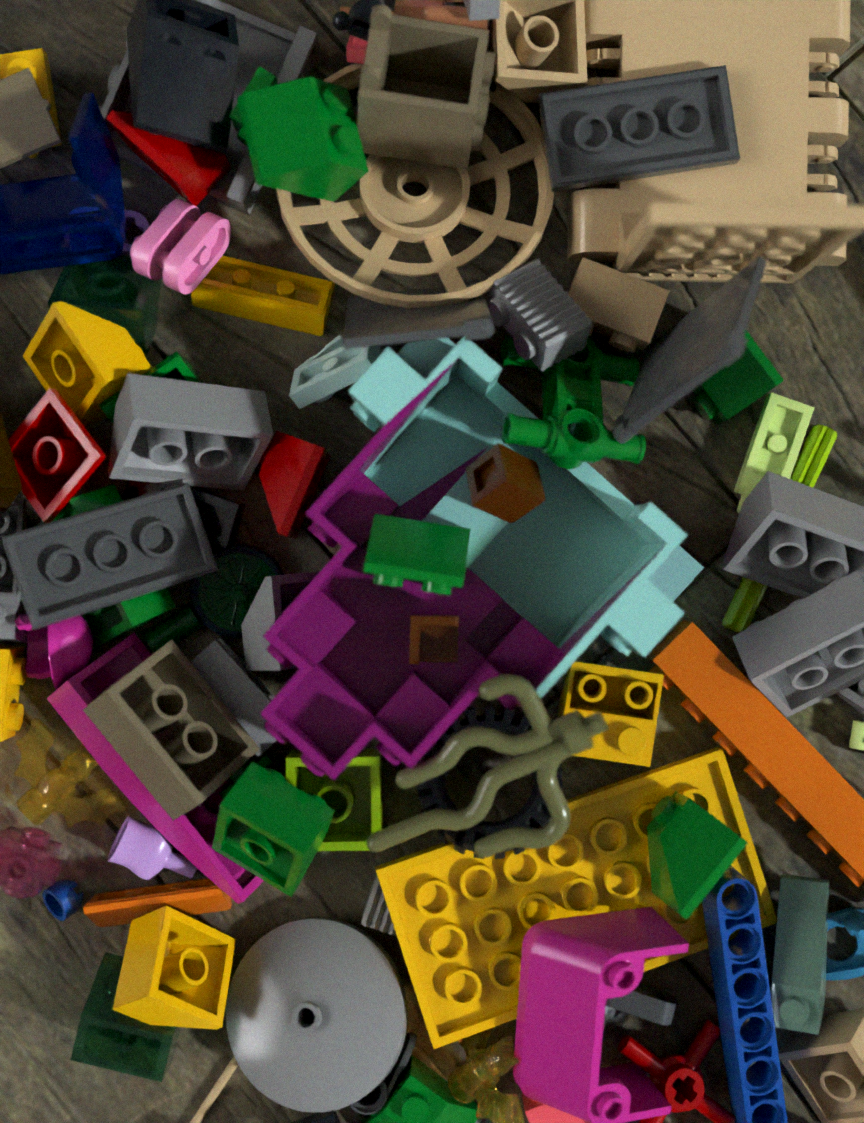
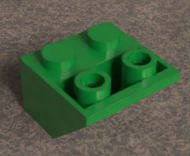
M374 514L363 572L374 573L373 583L402 588L405 578L423 581L421 591L451 595L452 586L463 588L470 529Z

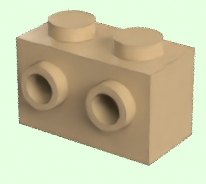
M583 257L576 270L568 294L570 298L574 299L575 304H579L581 311H585L586 317L591 318L592 327L589 336L593 332L610 338L608 343L611 346L633 353L636 348L643 350L650 344L670 290Z

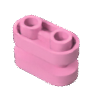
M175 199L168 205H165L149 228L134 240L130 250L132 267L136 273L154 281L163 277V282L167 287L185 295L196 289L225 253L231 238V224L229 220L211 212H206L201 216L200 209L197 206L182 199Z

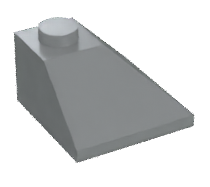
M320 571L266 576L241 624L246 671L297 668L293 663L289 668H286L273 658L266 650L271 643L263 635Z

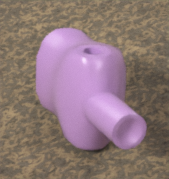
M129 816L123 822L108 855V862L125 866L138 877L149 881L154 879L164 868L188 878H192L197 869L184 855L174 852L173 845L152 824L142 823Z

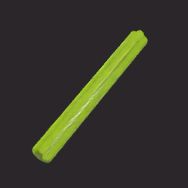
M821 424L812 427L795 463L790 477L791 480L814 488L836 441L837 432ZM742 577L722 620V625L735 633L746 630L751 624L768 586Z

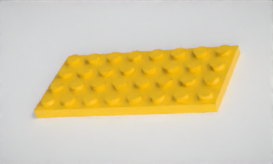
M715 747L566 799L571 814L569 827L563 837L551 846L539 849L525 848L523 852L517 855L514 854L513 850L505 852V858L495 859L494 855L480 859L474 858V853L470 850H466L464 854L455 851L454 844L448 841L447 844L441 843L375 866L433 1049L517 1019L522 943L528 930L541 921L652 907L689 943L688 952L645 958L643 972L708 949L702 901L686 920L652 893L647 826L653 820L651 813L655 806L664 797H671L675 791L693 800L748 843L731 866L755 887L761 927L765 928L777 923V915L722 748ZM734 884L724 890L722 897L732 892ZM740 929L735 930L730 935L728 941L734 939L738 935Z

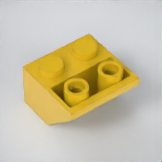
M575 661L568 668L559 701L557 719L576 710H579L584 718L600 711L607 723L608 730L592 736L593 748L573 756L650 767L664 674Z

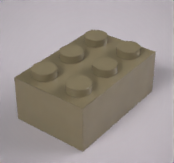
M170 640L82 709L172 820L198 807L260 750L258 745L173 640Z

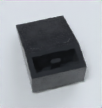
M138 0L127 26L133 127L154 135H162L190 143L198 148H206L226 154L229 146L230 114L233 108L239 52L235 15L194 0Z

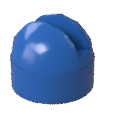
M57 881L42 893L47 909L60 921H65L72 916L82 905L84 894L83 892L76 894L73 890L78 885L75 881Z

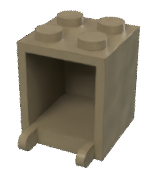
M374 6L371 12L370 31L364 65L361 69L358 94L357 127L364 153L468 169L470 152H480L489 103V88L496 54L486 51L489 30L392 15L391 10L387 6Z

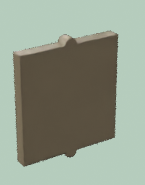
M29 68L0 80V169L62 142L49 113L51 104L47 99H43Z

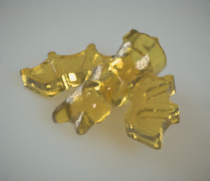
M35 717L31 721L28 733L16 741V745L21 752V763L15 770L14 775L25 778L31 785V789L27 790L16 800L17 809L34 825H41L52 815L53 811H58L64 815L68 828L84 820L92 821L102 826L110 815L116 812H123L126 809V803L109 787H104L88 795H77L74 793L76 784L88 778L91 771L98 765L96 760L84 750L83 744L73 753L68 754L62 760L60 767L48 768L47 755L56 739L55 733L38 717Z
M493 1027L458 1040V1044L465 1050L466 1062L449 1075L448 1087L454 1098L465 1104L471 1103L476 1099L478 1104L476 1111L477 1119L489 1118L492 1123H524L519 1098L516 1093L502 1094L496 1088V1084L501 1076L505 1075L510 1068L519 1063V1059L514 1056L511 1045L513 1036L501 1038L497 1043L491 1044L487 1048L488 1038L494 1029Z

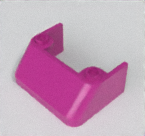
M652 907L541 921L532 926L526 933L522 943L513 1062V1078L526 1097L590 1123H626L671 1114V1104L651 1082L644 1071L634 1062L600 1068L606 999L625 996L638 986L643 976L645 958L688 952L689 943Z

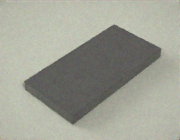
M726 65L541 93L538 95V107L552 192L737 164L740 160Z
M188 482L2 536V542L32 631L218 571Z

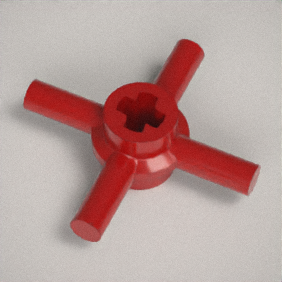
M706 1020L684 1055L671 1054L659 1059L629 1035L622 1038L618 1045V1051L649 1074L651 1082L671 1104V1112H686L695 1108L713 1123L735 1122V1116L704 1093V1079L699 1066L720 1036V1029L709 1020ZM677 1078H679L681 1081L676 1088H674L672 1085ZM667 1115L641 1119L639 1123H662Z

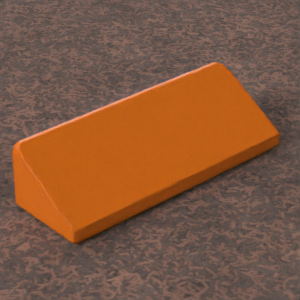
M209 878L96 893L86 903L83 910L84 914L96 926L110 927L131 924V920L164 906L171 907L190 916L230 910L232 902L231 897Z

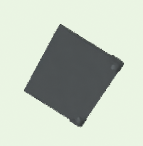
M759 255L648 347L624 413L617 417L612 434L617 442L624 444L637 435L641 428L722 367L730 365L742 356L747 339L743 336L767 262L763 257Z
M478 279L463 280L466 287L480 282ZM442 286L393 293L437 295L447 293V291ZM484 294L465 302L426 308H404L380 304L361 296L348 297L343 342L344 349L459 336H465V341L489 338L493 335L495 327Z

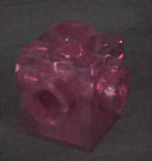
M9 826L1 831L0 886L3 887L2 891L12 897L28 898L29 896L35 897L47 885L53 886L63 863L62 859L57 858L62 843L51 840V835L48 832L35 827L20 829Z

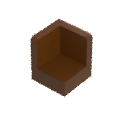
M499 443L465 468L472 506L509 523L516 522L546 500L538 464Z
M411 614L409 664H419V662L457 663L459 615Z

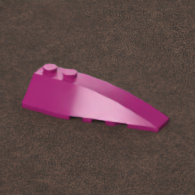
M133 633L67 680L46 699L103 771L148 821L198 870L236 903L240 904L264 880L212 849L219 808L224 800L219 793L229 785L228 781L226 780L198 807L172 820L82 710L151 656V653L141 640Z

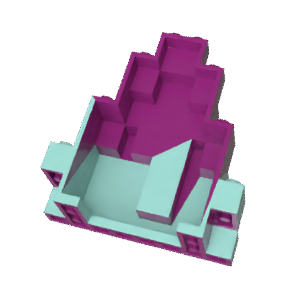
M465 336L457 345L449 338L407 342L398 354L387 347L348 390L354 403L350 407L354 411L353 414L373 432L379 426L381 430L305 513L314 521L308 529L328 547L334 548L339 543L342 548L263 635L271 643L266 650L273 658L286 668H289L292 663L299 668V671L260 713L267 720L263 726L280 743L285 745L290 741L304 754L300 757V760L319 777L326 773L335 780L373 736L380 741L376 746L377 750L395 766H398L403 761L412 769L479 694V687L483 682L504 674L519 675L530 682L541 699L598 635L618 652H622L626 656L634 652L646 657L684 615L685 612L673 602L704 568L679 545L687 537V534L652 502L635 506L587 462H583L581 466L575 469H565L553 463L549 456L542 452L541 448L511 443L504 444L502 442V427L508 413L515 414L516 416L538 418L497 382L502 368L471 340L465 341ZM498 443L538 464L546 498L543 503L514 523H509L472 506L465 468ZM374 514L470 529L463 588L452 586L451 595L421 591L423 581L404 578L402 588L373 583L374 573L363 571ZM411 614L459 615L457 663L419 662V664H409ZM505 694L497 698L511 711L518 705L521 706L517 697L512 694Z

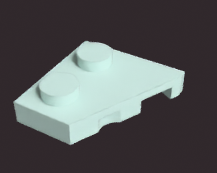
M341 335L337 336L319 353L311 356L294 370L289 397L299 409L313 402L321 403L328 400L336 391L356 383L379 357L381 345L344 349L343 337Z

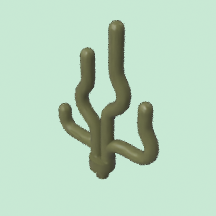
M504 674L483 682L479 687V693L485 700H493L505 694L516 696L533 729L519 735H510L482 726L463 729L450 737L437 755L415 764L412 769L408 767L398 772L396 783L402 789H409L437 777L453 768L464 752L471 747L482 746L499 753L520 756L499 764L488 771L477 786L472 803L465 809L449 810L437 808L422 812L372 833L367 838V848L372 852H380L430 830L445 829L459 831L471 828L485 818L493 805L496 792L501 786L534 771H537L536 778L539 789L551 813L549 823L537 829L512 827L500 830L479 839L474 845V851L478 857L487 858L514 847L539 849L551 846L563 837L569 827L571 816L567 800L558 785L556 778L557 768L566 758L593 748L592 736L608 730L602 713L599 711L584 718L580 711L576 710L551 721L536 690L529 681L521 676Z

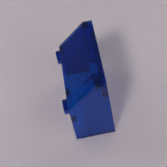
M93 93L83 95L68 137L73 148L71 160L76 174L0 185V275L112 260L121 254L127 231L120 157Z

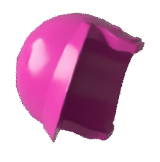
M19 614L15 620L18 630H26L27 665L25 666V673L28 678L44 679L51 677L54 688L57 690L66 680L83 670L90 661L93 653L94 637L87 621L82 616L32 631L27 614Z

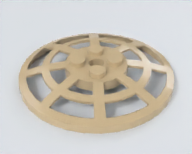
M354 63L346 66L323 81L346 87L350 91L360 86L361 69L364 64ZM494 82L496 90L495 92L489 91V102L508 117L521 133L526 143L500 154L497 146L483 131L480 152L486 160L469 166L468 169L370 154L366 159L369 172L360 179V198L336 203L319 199L320 205L293 207L291 192L276 189L282 219L294 243L308 261L329 280L355 295L380 304L404 308L437 307L468 301L491 291L494 284L493 281L513 272L530 258L541 241L550 218L554 192L551 191L543 133L535 116L521 99L498 82ZM533 160L537 171L539 196L536 216L532 226L506 220L511 196L508 171ZM494 178L496 202L493 215L467 207L470 186ZM409 182H419L426 187L427 191L421 196H411L402 187ZM366 216L381 234L372 249L369 250L352 237L341 221ZM327 223L341 245L356 258L363 261L353 278L336 270L325 261L306 239L300 226ZM459 223L483 232L471 246L452 257L442 238ZM496 237L523 243L517 254L499 272L482 282L466 287L457 269L479 257L494 242ZM398 241L409 243L424 242L432 262L405 263L388 258ZM381 270L409 277L439 275L447 293L437 295H406L382 291L371 287Z

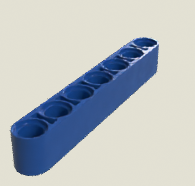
M730 865L702 900L731 1113L735 1116L734 1123H788L758 897L755 887ZM734 884L732 892L722 897L724 890ZM740 929L738 935L734 939L728 941L730 935L735 930ZM745 974L744 978L740 982L735 983L736 979L740 975ZM750 1018V1020L742 1026V1023L746 1019Z

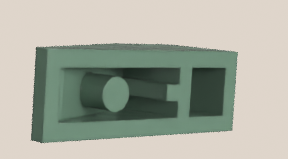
M788 874L781 875L771 989L772 1009L776 1028L819 1035L825 1011L829 880Z

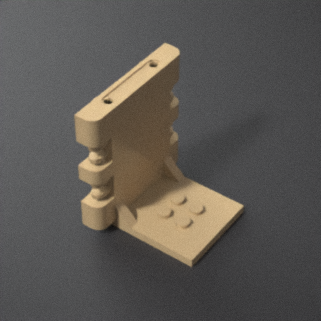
M584 0L587 67L594 69H616V77L587 79L588 84L585 87L726 65L740 160L737 164L588 186V188L593 189H582L571 193L568 200L567 262H581L583 257L594 262H613V269L644 281L728 282L760 255L767 261L760 283H794L815 266H839L845 262L847 242L864 230V206L847 205V196L845 194L824 192L837 189L836 176L830 174H807V163L827 164L838 160V149L836 147L840 148L848 140L849 102L836 98L839 97V86L837 83L809 81V72H830L839 68L838 56H842L850 46L851 0Z

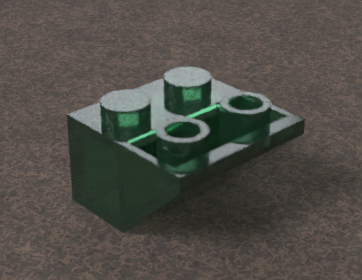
M106 952L82 1011L70 1060L162 1082L173 1061L181 1027L148 1025L113 1010L124 956Z

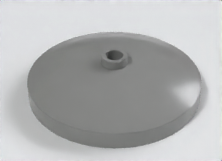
M307 918L289 922L275 928L260 938L249 949L238 965L231 981L226 1004L228 1039L242 1072L266 1097L282 1106L302 1112L317 1113L338 1110L359 1101L373 1091L386 1078L395 1065L405 1041L408 1025L406 991L401 975L391 956L376 939L353 924L332 918ZM306 1008L314 1013L315 1020L313 1024L307 1019L308 1012Z

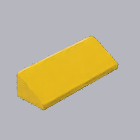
M222 256L196 289L191 292V300L193 306L322 336L328 319L335 283Z

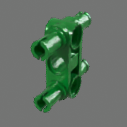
M505 336L500 349L501 365L536 369L541 375L543 420L508 413L502 427V442L504 444L511 443L541 448L542 452L546 453L553 463L565 469H575L581 466L583 462H599L602 458L628 461L634 464H639L642 461L646 450L645 436L637 434L624 444L614 439L612 431L607 430V427L604 425L601 381L632 387L639 374L638 358L602 353L601 349L588 337L586 346L581 352L577 351L574 356L570 355L567 359H562L559 364L555 363L552 367H547L543 372L539 370L531 359L525 360L518 354L512 336Z

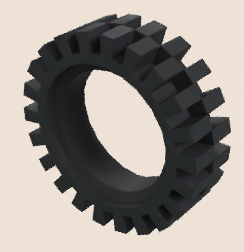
M485 707V715L476 716L475 709L465 711V719L458 721L456 718L423 755L422 761L437 755L450 737L466 728L482 726L510 735L523 734L533 728L526 716L520 722L515 719V711L505 709L503 716L495 715V707ZM560 763L557 768L556 778L562 790L563 771ZM449 770L417 785L422 812L437 808L458 810L450 800L446 789ZM537 771L531 773L533 777L532 794L526 805L516 814L507 819L494 822L480 821L471 828L459 831L435 829L438 833V838L445 844L448 841L453 843L454 850L464 854L466 850L473 851L474 858L484 859L478 857L474 851V845L479 839L512 827L537 829L547 825L550 821L551 813L540 792L536 778ZM510 848L495 854L494 857L495 859L505 858V852L513 850L514 854L517 855L523 852L525 848Z

